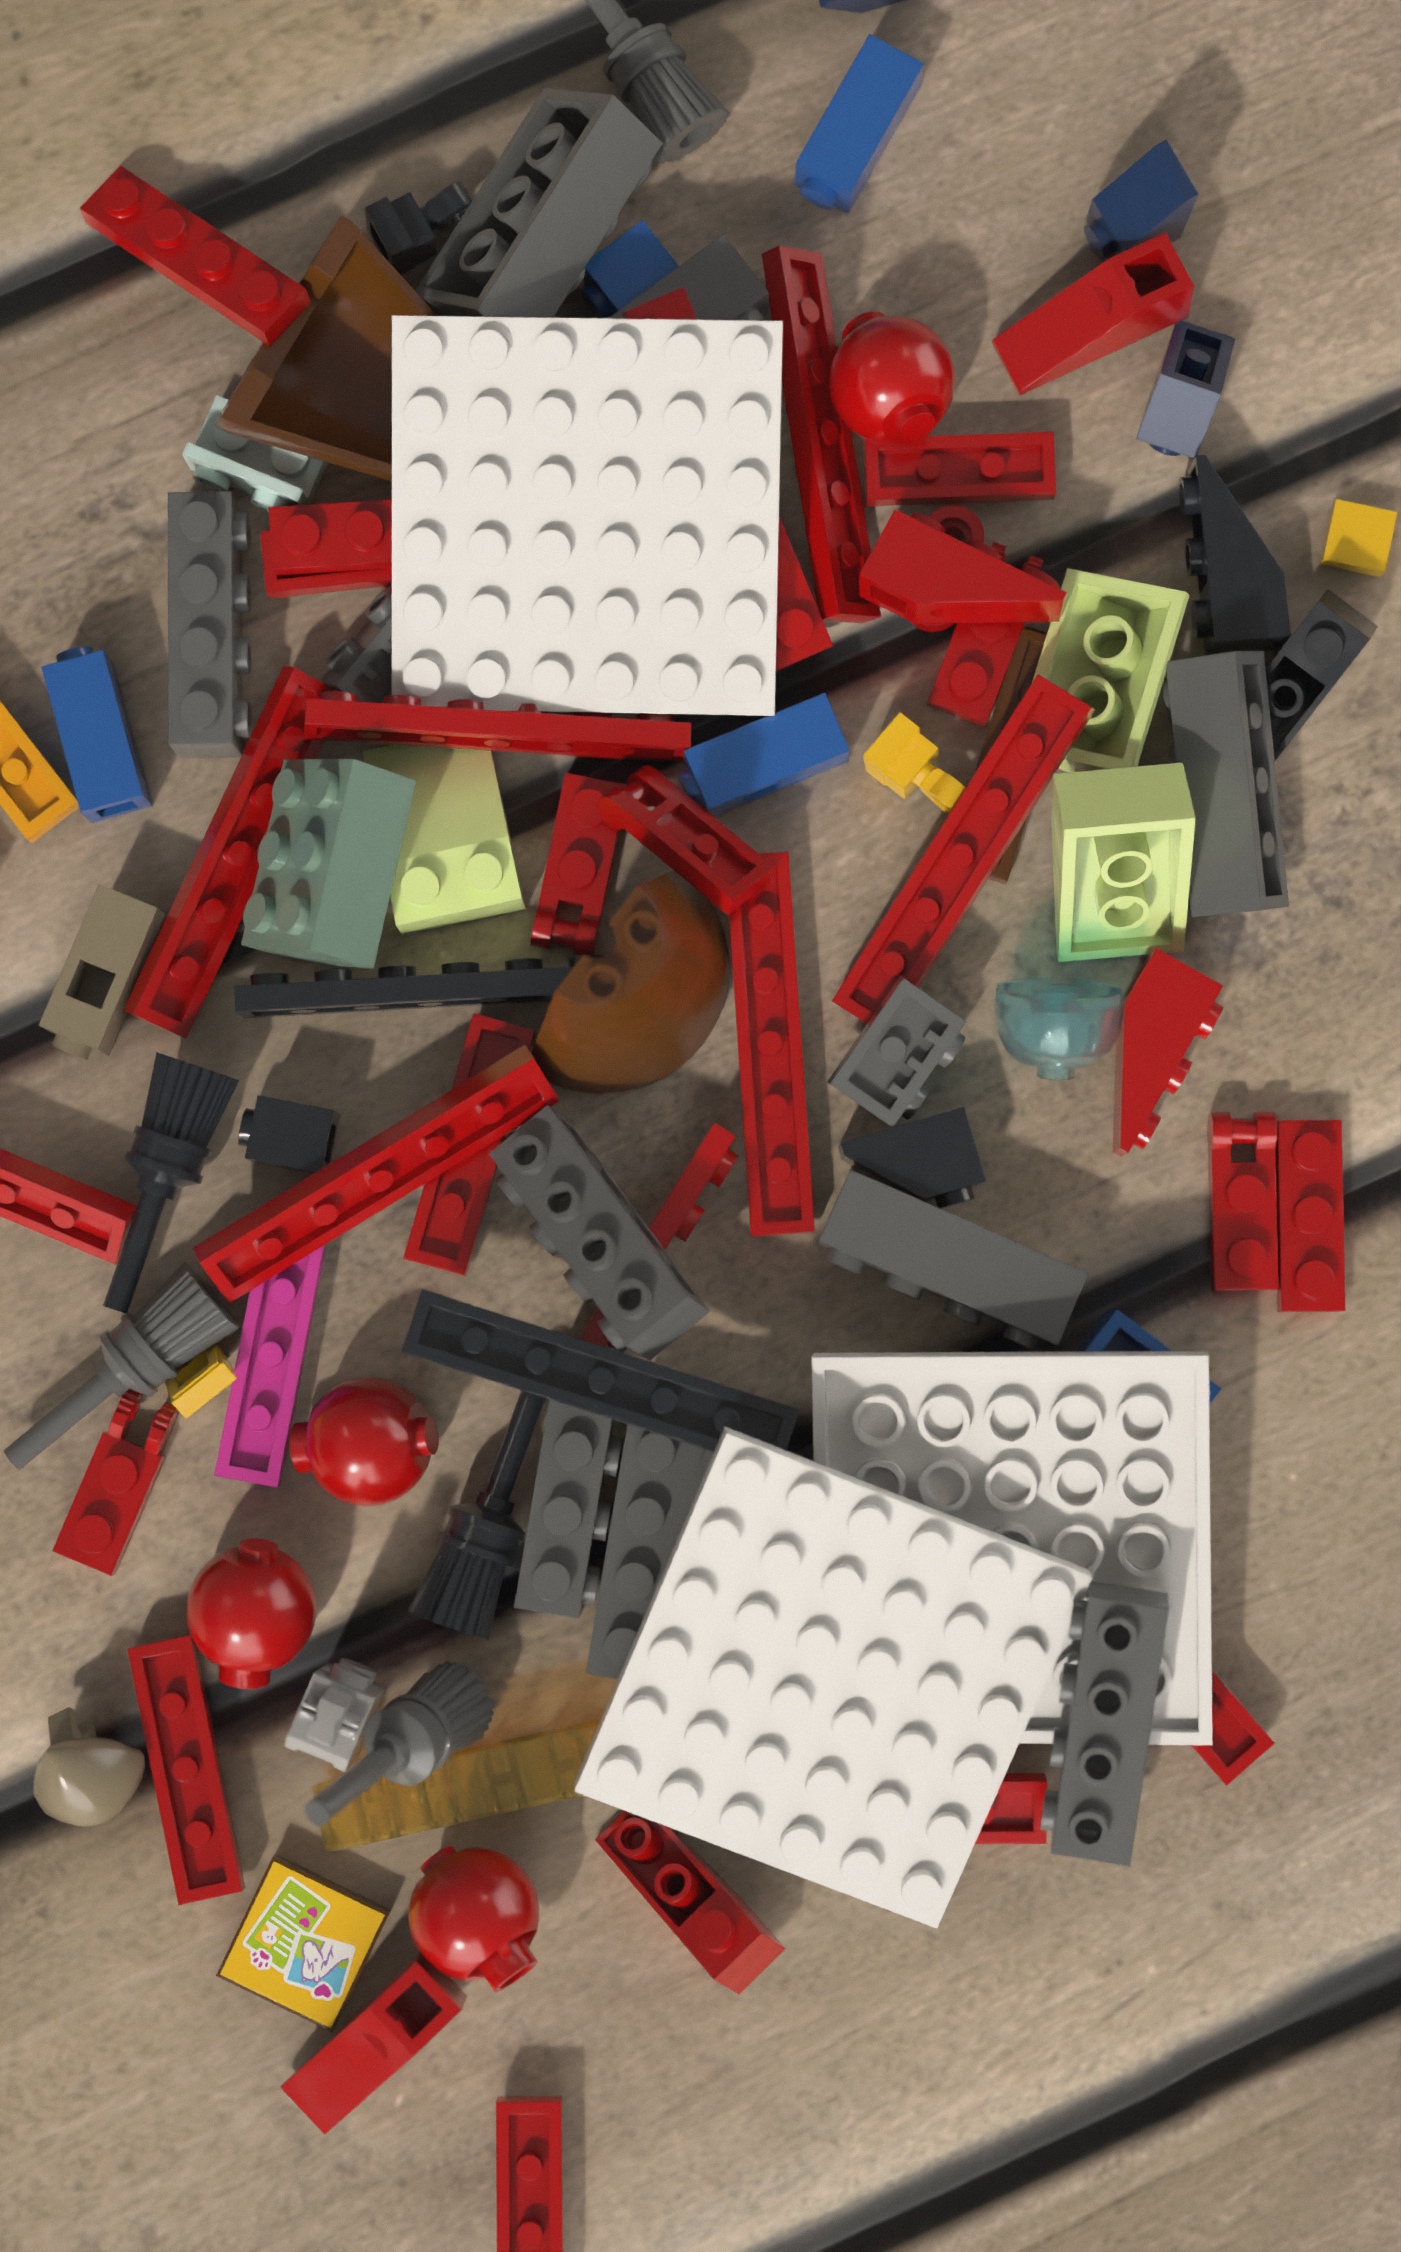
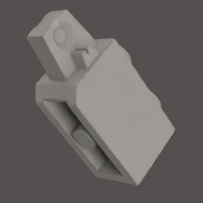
M341 1658L340 1663H334V1665L327 1663L314 1672L289 1730L284 1747L294 1751L299 1749L334 1764V1768L345 1772L357 1760L364 1744L366 1723L377 1712L387 1687L374 1682L377 1672L363 1664L346 1658Z

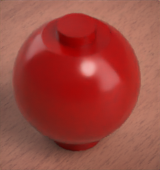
M878 311L865 312L853 318L842 332V342L833 357L830 368V394L837 413L852 431L875 443L896 445L925 437L946 415L955 391V368L947 346L931 328L912 318L885 316Z
M359 1377L342 1382L326 1392L315 1404L310 1413L309 1420L297 1422L293 1425L289 1446L291 1460L298 1473H313L315 1479L324 1490L343 1502L358 1506H377L392 1502L415 1487L427 1470L431 1455L436 1454L438 1450L439 1434L435 1419L432 1416H427L420 1401L405 1387L384 1378Z
M259 1538L244 1539L239 1542V1546L222 1551L201 1568L188 1594L186 1604L187 1624L192 1639L202 1654L213 1663L220 1665L218 1676L220 1682L239 1689L263 1688L270 1683L271 1670L289 1663L307 1644L315 1626L317 1615L316 1596L311 1580L305 1570L291 1556L278 1550L276 1543Z
M451 1845L438 1851L421 1865L420 1869L424 1876L417 1882L412 1892L409 1904V1926L418 1951L432 1967L446 1976L462 1981L486 1979L494 1993H497L517 1982L537 1965L538 1960L529 1947L539 1927V1900L533 1882L516 1861L493 1849L468 1847L456 1852Z

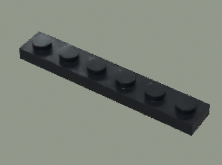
M583 955L569 957V967L543 968L542 959L523 958L505 961V971L480 972L479 963L454 962L442 964V974L416 976L415 966L378 968V978L353 979L352 970L347 969L320 970L314 972V982L289 983V974L286 973L254 974L250 976L251 985L234 986L235 1012L246 1019L545 1002L552 1000L556 989ZM586 955V956H588V957H590V958H601V957H604L605 955Z
M424 1289L421 1290L401 1351L416 1358L712 1452L715 1451L725 1427L787 1451L799 1409Z

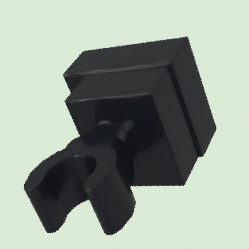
M461 181L440 191L421 208L417 205L411 192L391 202L386 196L365 207L367 231L378 251L402 275L416 268L417 264L437 255L436 237L432 231L457 226L472 200Z

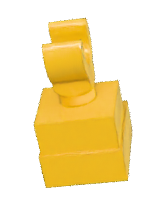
M901 712L898 713L863 755L866 772L882 785H887L904 800L919 786L921 791L948 815L966 789L954 777L945 773L940 768L934 767L939 761V748L920 734V727Z

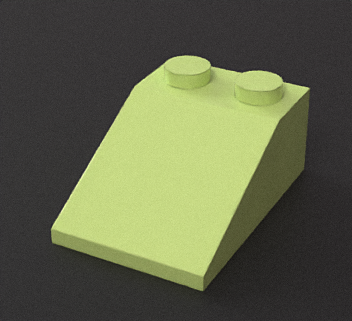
M389 745L363 751L365 763L416 780L390 894L395 923L402 936L526 909L492 751Z
M1183 763L1053 774L1051 823L1056 954L1058 962L1147 955L1155 948L1165 953L1184 951L1196 818Z

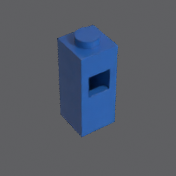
M870 34L868 35L796 162L794 185L801 188V194L809 202L825 210H832L835 206L849 214L920 89L924 63Z
M89 646L76 647L59 653L56 656V663L45 665L41 668L80 812L91 823L152 807L114 663L103 650L94 652L93 648Z
M823 693L776 712L775 716L764 717L684 750V763L687 769L677 772L683 791L699 805L702 804L703 808L712 816L716 817L845 764L848 761L850 750L827 695Z

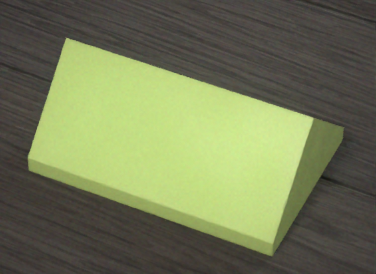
M1067 568L1061 590L1067 592L1064 612L1059 622L1050 623L1033 681L1037 674L1091 706L1095 711L1058 769L1069 773L1137 767L1165 678L1167 663L1170 661L1188 603L1189 594L1186 591Z

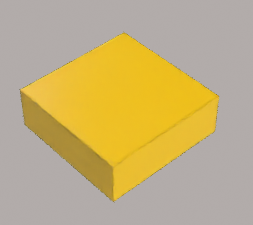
M1335 499L1330 511L1319 564L1381 578L1385 573L1398 512Z
M215 1344L179 1367V1375L174 1379L169 1378L166 1380L165 1385L172 1404L187 1419L237 1378L229 1358Z

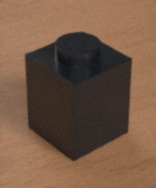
M258 1095L255 1109L246 1108L244 1110L239 1129L238 1145L247 1147L245 1159L253 1163L314 1174L331 1163L340 1115L332 1109Z

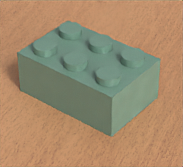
M355 759L284 760L282 770L273 784L272 799L274 804L267 834L263 837L258 849L259 869L253 895L248 900L244 909L243 922L245 929L241 945L304 964L374 969L416 780Z

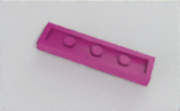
M327 1244L249 1292L234 1369L237 1379L231 1385L214 1476L272 1487L281 1486Z

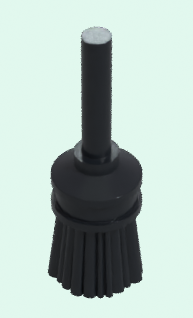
M156 1052L142 1125L135 1126L133 1132L136 1133L131 1150L127 1151L125 1155V1160L140 1175L136 1188L141 1189L142 1193L103 1306L128 1313L167 1198L174 1200L178 1188L201 1184L203 1179L201 1175L206 1158H210L212 1150L206 1147L239 1080Z
M523 1391L520 1392L485 1491L477 1490L473 1502L449 1507L447 1514L450 1517L444 1532H440L438 1538L443 1543L407 1611L448 1628L489 1640L506 1565L514 1567L516 1558H514L519 1541H523L526 1534L511 1516L515 1503L509 1501L545 1398Z

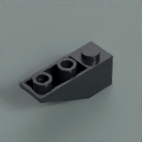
M1196 455L1187 471V476L1180 477L1179 479L1180 510L1182 515L1191 514L1193 538H1188L1185 541L1186 570L1189 577L1197 576L1200 599L1193 600L1191 604V623L1194 638H1204L1205 656L1233 651L1280 650L1291 636L1285 574L1206 455Z
M1329 589L1324 592L1266 668L1275 761L1365 647L1378 627Z

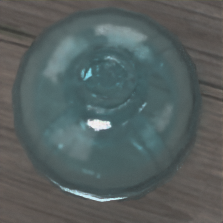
M1053 977L1019 978L999 983L998 988H996V998L994 999L997 1033L1006 1051L1013 1058L1025 1065L1037 1067L1038 1078L1056 1081L1074 1079L1075 1068L1094 1065L1111 1051L1119 1036L1123 1017L1122 989L1117 985L1081 978H1074V985L1051 984Z

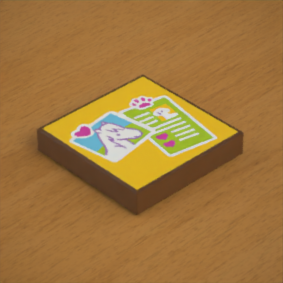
M275 1854L266 1869L216 1976L333 2033L391 1909Z

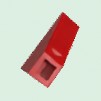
M1165 232L1107 259L992 339V344L1020 396L1189 318L1194 284Z
M895 509L859 574L860 597L913 623L1059 622L1064 612L1067 592L1059 589V583L1050 575L1034 568H1026L1025 571H1021L1003 562L1002 556L987 544L975 540H970L966 544L945 534L944 527L929 516L921 513H912L911 516H908Z
M1155 948L1147 956L1117 1009L1113 1153L1120 1157L1129 1153L1133 1145L1141 1150L1144 1149L1161 1120V1116L1152 1112L1164 1090L1173 1095L1176 1093L1193 1063L1183 1057L1193 1038L1197 1035L1205 1040L1224 1008L1215 1002L1223 985L1158 948Z
M624 1810L595 1839L716 1982L735 1993L740 1994L786 1949L746 1902L677 1830Z
M419 1952L300 2066L280 2088L325 2135L438 2034L462 2010L467 1995L449 1976L432 1967Z

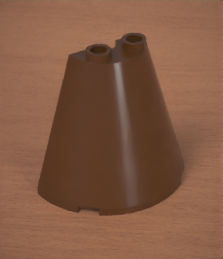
M341 215L299 282L300 285L306 288L311 303L270 347L263 342L261 343L222 410L224 412L217 419L215 426L229 434L392 481V316L437 315L351 220Z
M674 870L635 887L608 922L616 935V943L613 950L601 958H590L583 955L554 992L531 1052L548 1082L569 1090L591 1094L637 1090L652 1085L681 1068L697 1053L713 1031L720 1017L728 988L729 957L725 933L710 900Z

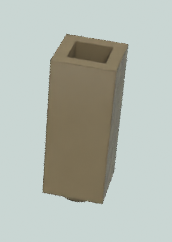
M98 884L39 1023L40 1027L56 1034L51 1044L52 1046L86 1060L91 1049L108 1056L110 1055L127 1014L124 1011V1007L167 917L159 908Z

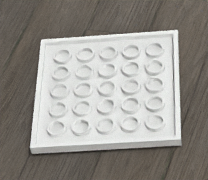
M392 316V695L417 697L422 701L421 706L447 707L448 701L456 699L477 700L483 702L484 710L518 711L522 703H533L538 711L775 716L783 321Z
M1208 1351L813 1353L811 1360L814 1462L1089 1569L1093 1577L1091 1581L1168 1593L1169 1612L1149 1745H1212ZM1086 1591L1085 1596H1084V1598H1083V1600H1085V1601H1086L1087 1591ZM1067 1634L1019 1743L1052 1744L1054 1727L1067 1728L1071 1704L1059 1703L1064 1663L1077 1664L1080 1640L1068 1639Z
M725 1427L576 1776L574 1791L938 1928L1069 1632L1073 1599L1083 1600L1093 1577L1089 1569Z

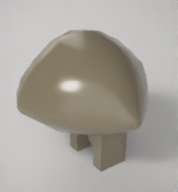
M67 1707L47 1717L51 1746L47 1748L38 1761L34 1776L33 1794L45 1814L61 1822L86 1827L105 1824L120 1813L140 1784L145 1769L144 1754L140 1750L108 1738H96L94 1723L87 1720L77 1725L75 1710Z

